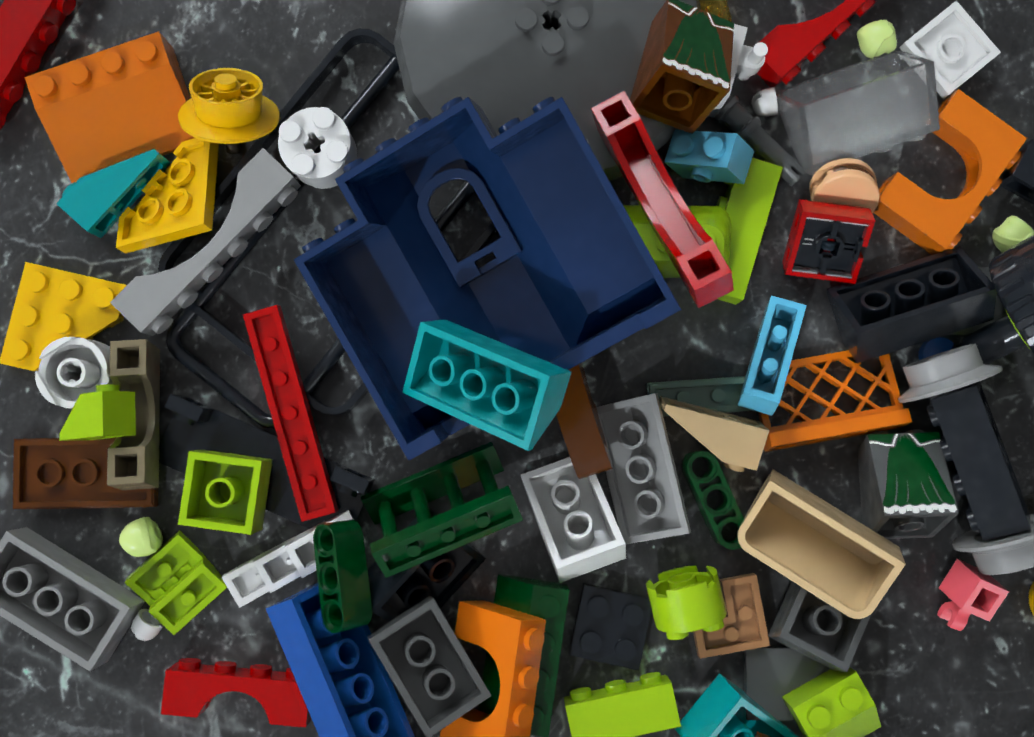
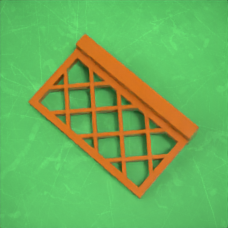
M849 350L791 360L789 367L791 370L787 375L785 386L789 384L803 393L804 396L796 408L780 400L778 406L791 414L785 425L771 427L769 415L758 412L760 422L770 430L764 446V452L860 436L875 431L899 429L911 423L912 419L909 408L904 409L903 404L898 401L900 392L889 353L879 356L882 368L877 376L859 366L861 362L854 363L850 359L853 356ZM839 361L851 369L843 382L825 372L831 362ZM825 363L821 369L816 366ZM806 367L817 374L809 388L791 378L797 368ZM855 372L872 382L864 396L847 386ZM821 378L838 388L830 402L812 392ZM876 386L889 393L892 406L879 407L868 399ZM842 392L859 401L853 413L846 414L834 406ZM808 397L825 408L819 419L812 420L799 412ZM864 405L870 409L861 411ZM830 411L836 415L826 417ZM795 417L802 421V422L792 423L793 420L795 419Z

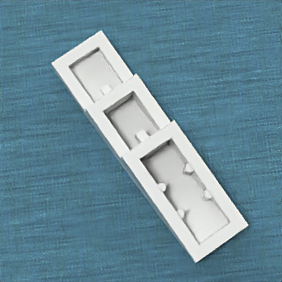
M348 510L318 525L354 519ZM318 525L223 574L222 579L239 608L267 592L272 593L300 576L304 578L317 570L313 535Z

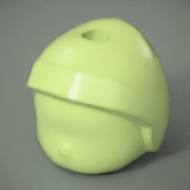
M887 20L870 22L857 31L856 35L860 50L868 58L873 59L884 53L889 54L897 47L895 28Z
M1010 216L993 230L992 238L995 246L1002 253L1033 236L1034 230L1022 219Z
M142 517L124 527L119 537V543L124 551L131 556L144 557L152 555L160 549L163 543V536L156 522L151 520L150 517Z

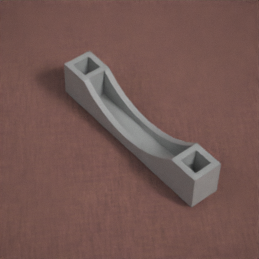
M262 148L238 172L236 192L231 209L220 230L211 241L192 258L174 268L156 274L136 276L110 303L141 333L154 336L156 333L164 332L172 324V317L181 308L190 306L197 299V291L206 282L210 283L217 279L223 271L222 266L231 257H237L247 248V240L256 231L261 232L266 229L273 220L272 215L281 206L289 205L296 198L297 190L301 185L276 159Z

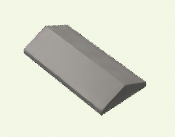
M658 393L596 407L613 469L606 471L618 526L625 543L632 544L691 533Z

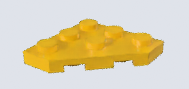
M197 138L181 142L173 152L177 156L165 172L161 169L156 172L142 189L146 195L134 209L127 207L119 217L116 240L117 249L126 254L212 231L219 143L206 142Z
M25 262L0 357V364L38 371L41 361L39 357L42 351L53 341L63 337H81L92 340L96 334L122 322L124 316L110 302L127 285Z

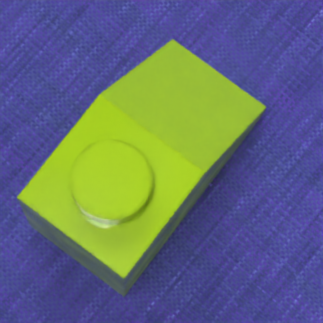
M106 384L96 385V392L80 394L59 433V441L101 440L136 436L135 392L120 391L119 385Z

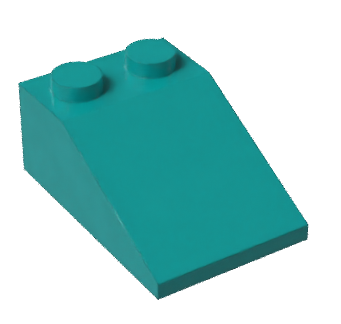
M720 673L680 721L681 727L674 728L680 737H755L757 731L771 737H799L750 698L741 688ZM746 709L761 720H746Z

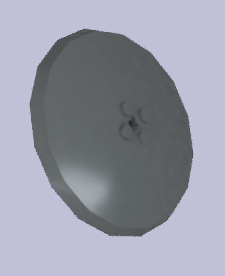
M401 0L394 47L407 103L419 119L428 117L431 120L443 113L441 107L450 100L457 97H462L464 100L469 97L483 109L498 136L500 134L498 129L503 124L514 118H519L520 121L534 114L532 108L539 102L549 97H553L555 101L563 97L583 135L588 139L589 145L609 181L618 179L622 176V173L597 130L591 108L622 91L626 92L629 99L631 98L651 23L666 0ZM679 0L701 9L699 0ZM639 114L657 151L668 142L676 128Z

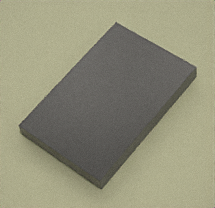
M767 646L745 650L744 692L777 720L795 721L782 696L826 672L829 668L787 646ZM852 660V662H851V664H850V667H851L852 669H853V660ZM746 709V720H761Z

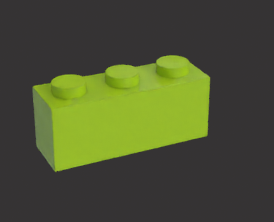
M660 672L643 674L640 676L639 681L629 683L622 679L607 682L605 688L591 691L590 687L577 688L570 691V696L563 697L572 737H635L681 727L672 683L667 675L661 676Z

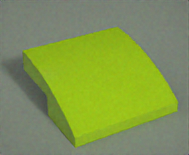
M180 530L133 571L124 582L150 606L148 612L173 635L180 631L227 588L216 568Z

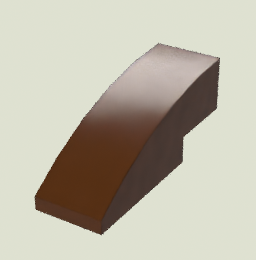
M578 364L569 369L571 376L562 406L556 415L576 475L581 479L613 469L584 368L581 364Z

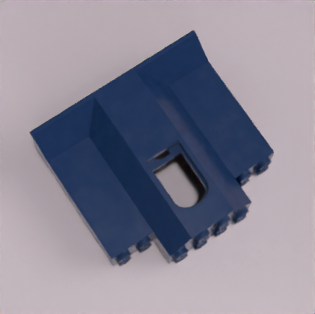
M457 97L450 100L441 107L443 113L431 120L426 117L416 121L409 126V134L399 140L395 138L388 139L375 148L377 152L375 155L365 161L363 158L356 159L343 167L344 174L337 177L335 181L358 221L355 222L354 218L340 223L334 228L335 235L325 241L322 238H318L302 247L304 253L293 259L408 461L440 444L448 436L470 425L402 393L420 322L448 320L569 370L641 329H648L681 310L563 97L556 101L553 97H549L539 102L532 108L534 114L523 121H520L519 118H514L503 124L498 129L500 133L498 136L483 109L471 98L467 97L463 100L462 97ZM459 179L467 181L473 186L501 236L500 239L458 262L432 216L429 207L431 196L436 189L449 181ZM493 252L496 258L478 268L475 262Z

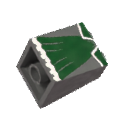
M915 429L901 434H890L888 431H875L866 436L858 448L861 520L863 525L886 539L933 538L959 514L946 459L940 445L939 432L925 433L924 430Z

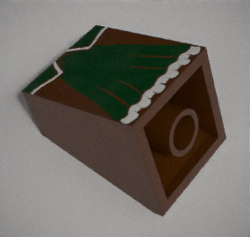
M666 0L651 23L630 101L637 113L693 134L730 91L734 23L679 0Z

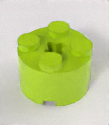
M696 565L684 566L658 574L659 581L654 584L651 579L647 581L646 588L655 626L659 631L666 632L667 639L679 640L689 635L688 632L701 629L706 632H713L724 627L723 619L726 617L727 611L716 568L706 566L707 572H698Z

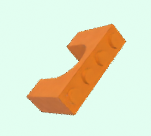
M960 89L942 102L925 125V128L948 143L961 155L966 167V183L960 195L955 199L934 197L897 172L886 179L879 188L880 199L877 208L873 212L931 255L953 249L962 238V234L959 233L966 223H971L982 210L979 204L985 196L989 197L1002 183V179L999 178L1005 168L1007 170L1010 169L1021 156L1019 149L1027 139Z
M485 600L459 601L455 635L458 639L478 645L489 652L498 668L500 694L497 705L490 715L473 708L440 730V737H530L546 619Z

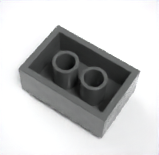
M428 596L367 636L426 737H432L492 696L434 598Z

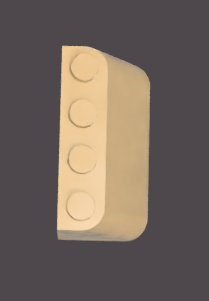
M772 469L764 481L738 530V542L744 551L846 616L854 619H862L873 613L906 565L899 546Z

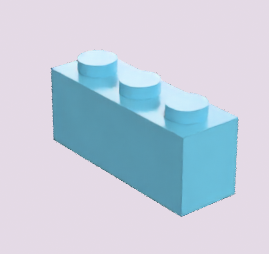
M771 295L764 311L737 406L770 416L774 414L781 400L807 305Z

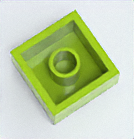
M210 450L189 451L178 525L248 535L261 531L263 529L273 459Z

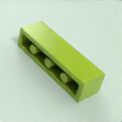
M752 158L744 184L724 182V184L728 185L725 197H719L716 206L723 208L729 214L731 220L729 268L732 271L734 291L718 298V300L735 305L744 300L782 172V166Z

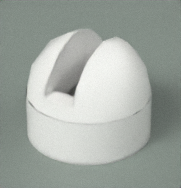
M774 87L762 89L753 96L751 104L755 114L764 117L778 115V104Z
M149 609L139 610L133 619L131 630L138 640H151L163 628V625L148 612Z

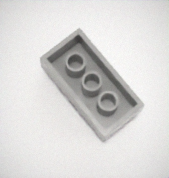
M28 527L6 531L0 540V616L90 672L107 663L145 601Z

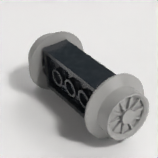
M976 343L941 352L903 366L902 368L910 388L898 398L899 403H906L932 397L930 399L931 402H929L930 406H927L930 420L934 427L941 426L944 434L942 435L943 440L940 441L942 452L946 461L953 460L956 466L953 480L959 496L966 495L969 501L967 502L968 509L966 510V515L972 530L957 537L952 542L953 548L956 551L972 553L978 572L984 575L1008 574L1034 567V514H1030L980 383L981 380L1002 372V366L983 364Z

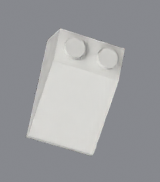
M567 457L520 475L560 583L626 559V543L596 474L579 479L571 458Z

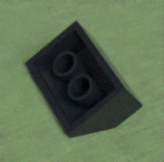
M429 508L431 517L438 515L436 512ZM415 518L406 528L417 524V518ZM468 543L388 578H385L375 561L367 569L372 612L389 622L428 596L434 598L438 607L441 608L486 558L471 543Z

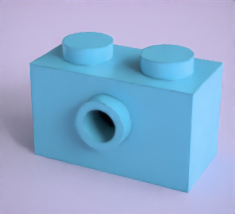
M675 129L665 163L682 178L706 183L717 181L744 184L754 150L737 133L695 131L691 134Z

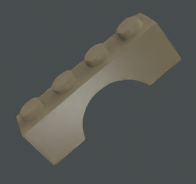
M147 339L110 341L109 377L113 384L119 385L120 391L135 392L136 436L116 438L114 443L108 448L107 485L120 490L159 488L160 349Z

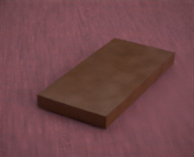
M59 438L14 439L13 509L157 507L158 488L120 490L107 485L108 448L114 443L116 438L84 441H59Z

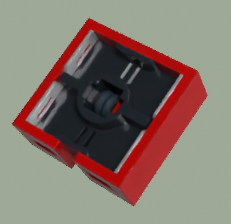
M799 199L782 261L785 275L856 284L864 259L861 247L868 246L876 221L871 209Z

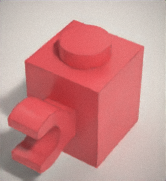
M956 559L939 586V589L952 601L945 602L939 608L937 615L947 620V625L950 628L962 631L965 628L971 614L990 622L1009 591L990 575L979 573L977 567Z

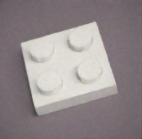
M957 0L899 47L943 99L1001 53Z

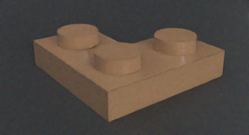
M750 573L719 579L727 615L723 619L724 627L713 632H706L703 629L693 631L697 656L701 659L770 646L757 575Z

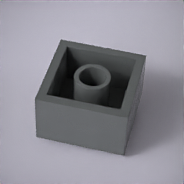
M792 581L768 637L831 670L848 672L871 615L862 619L850 618Z

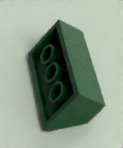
M498 574L494 598L495 604L546 619L539 681L537 683L534 717L530 735L549 737L570 590L568 585L563 583ZM487 651L483 682L492 696L480 703L478 710L490 715L499 699L500 677L496 663Z

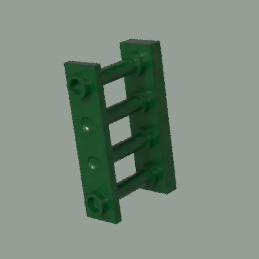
M492 442L361 496V501L374 524L381 523L384 538L370 543L371 554L385 578L523 521L509 485L501 489L498 488L494 475L504 471ZM481 481L485 495L465 503L461 489ZM448 495L452 509L431 517L428 503ZM414 509L418 523L398 531L395 516Z

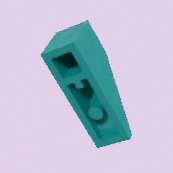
M152 149L79 178L77 182L65 188L62 198L56 204L87 232L102 238L119 220V217L126 208L131 207L144 193L142 189L159 169L164 171L171 162L155 149Z

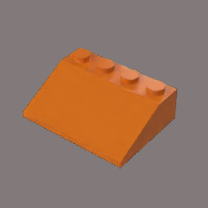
M159 31L25 77L34 108L71 183L77 182L83 176L155 149L162 156L172 153L181 142L194 139L179 124V109L190 99L174 49Z

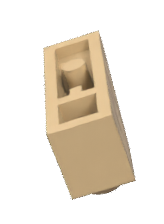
M660 396L659 401L662 409L718 459L724 462L723 466L738 472H744L745 468L757 471L770 431L760 421Z

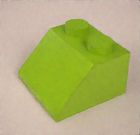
M849 667L848 672L829 669L782 696L804 737H864L881 727L876 705L858 673L851 667Z

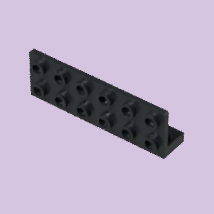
M170 394L165 408L174 411V414L159 445V463L185 474L188 453L194 450H210L273 459L265 510L308 529L348 510L353 519L357 521L364 506L361 496L370 492L375 479L324 457L339 511L301 522L277 436L187 396Z

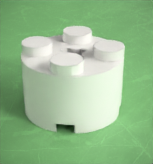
M311 107L302 109L290 116L279 127L278 148L280 156L296 178L307 185L320 189L337 186L338 184L335 179L344 174L343 167L357 158L356 144L346 124L329 108ZM320 145L321 151L315 153V147Z
M63 337L50 343L42 351L39 357L41 359L39 369L35 371L36 384L42 396L50 403L73 409L80 394L96 392V385L113 384L109 377L110 346L99 341L81 337Z

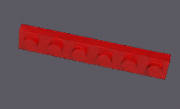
M274 305L243 314L301 522L339 511L281 305Z

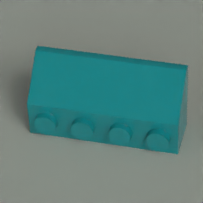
M448 320L420 322L402 393L529 451L533 449L560 410L571 371Z

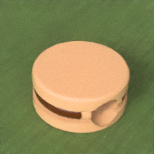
M842 158L826 163L815 172L809 185L811 201L870 208L873 213L880 199L876 175L873 169L867 163L853 158Z

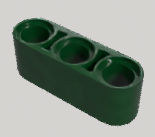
M697 450L689 452L682 460V472L711 537L716 543L727 549L741 548L738 542V530L744 518L718 460L709 452ZM698 457H703L708 465L707 471L702 476H696L692 471V463ZM717 489L721 493L722 501L718 507L711 509L707 505V495L712 490ZM733 522L736 526V535L731 540L724 541L721 535L722 528L725 524Z
M351 519L318 525L314 531L313 544L323 623L331 633H338L367 625L372 617V603L362 528L358 522Z

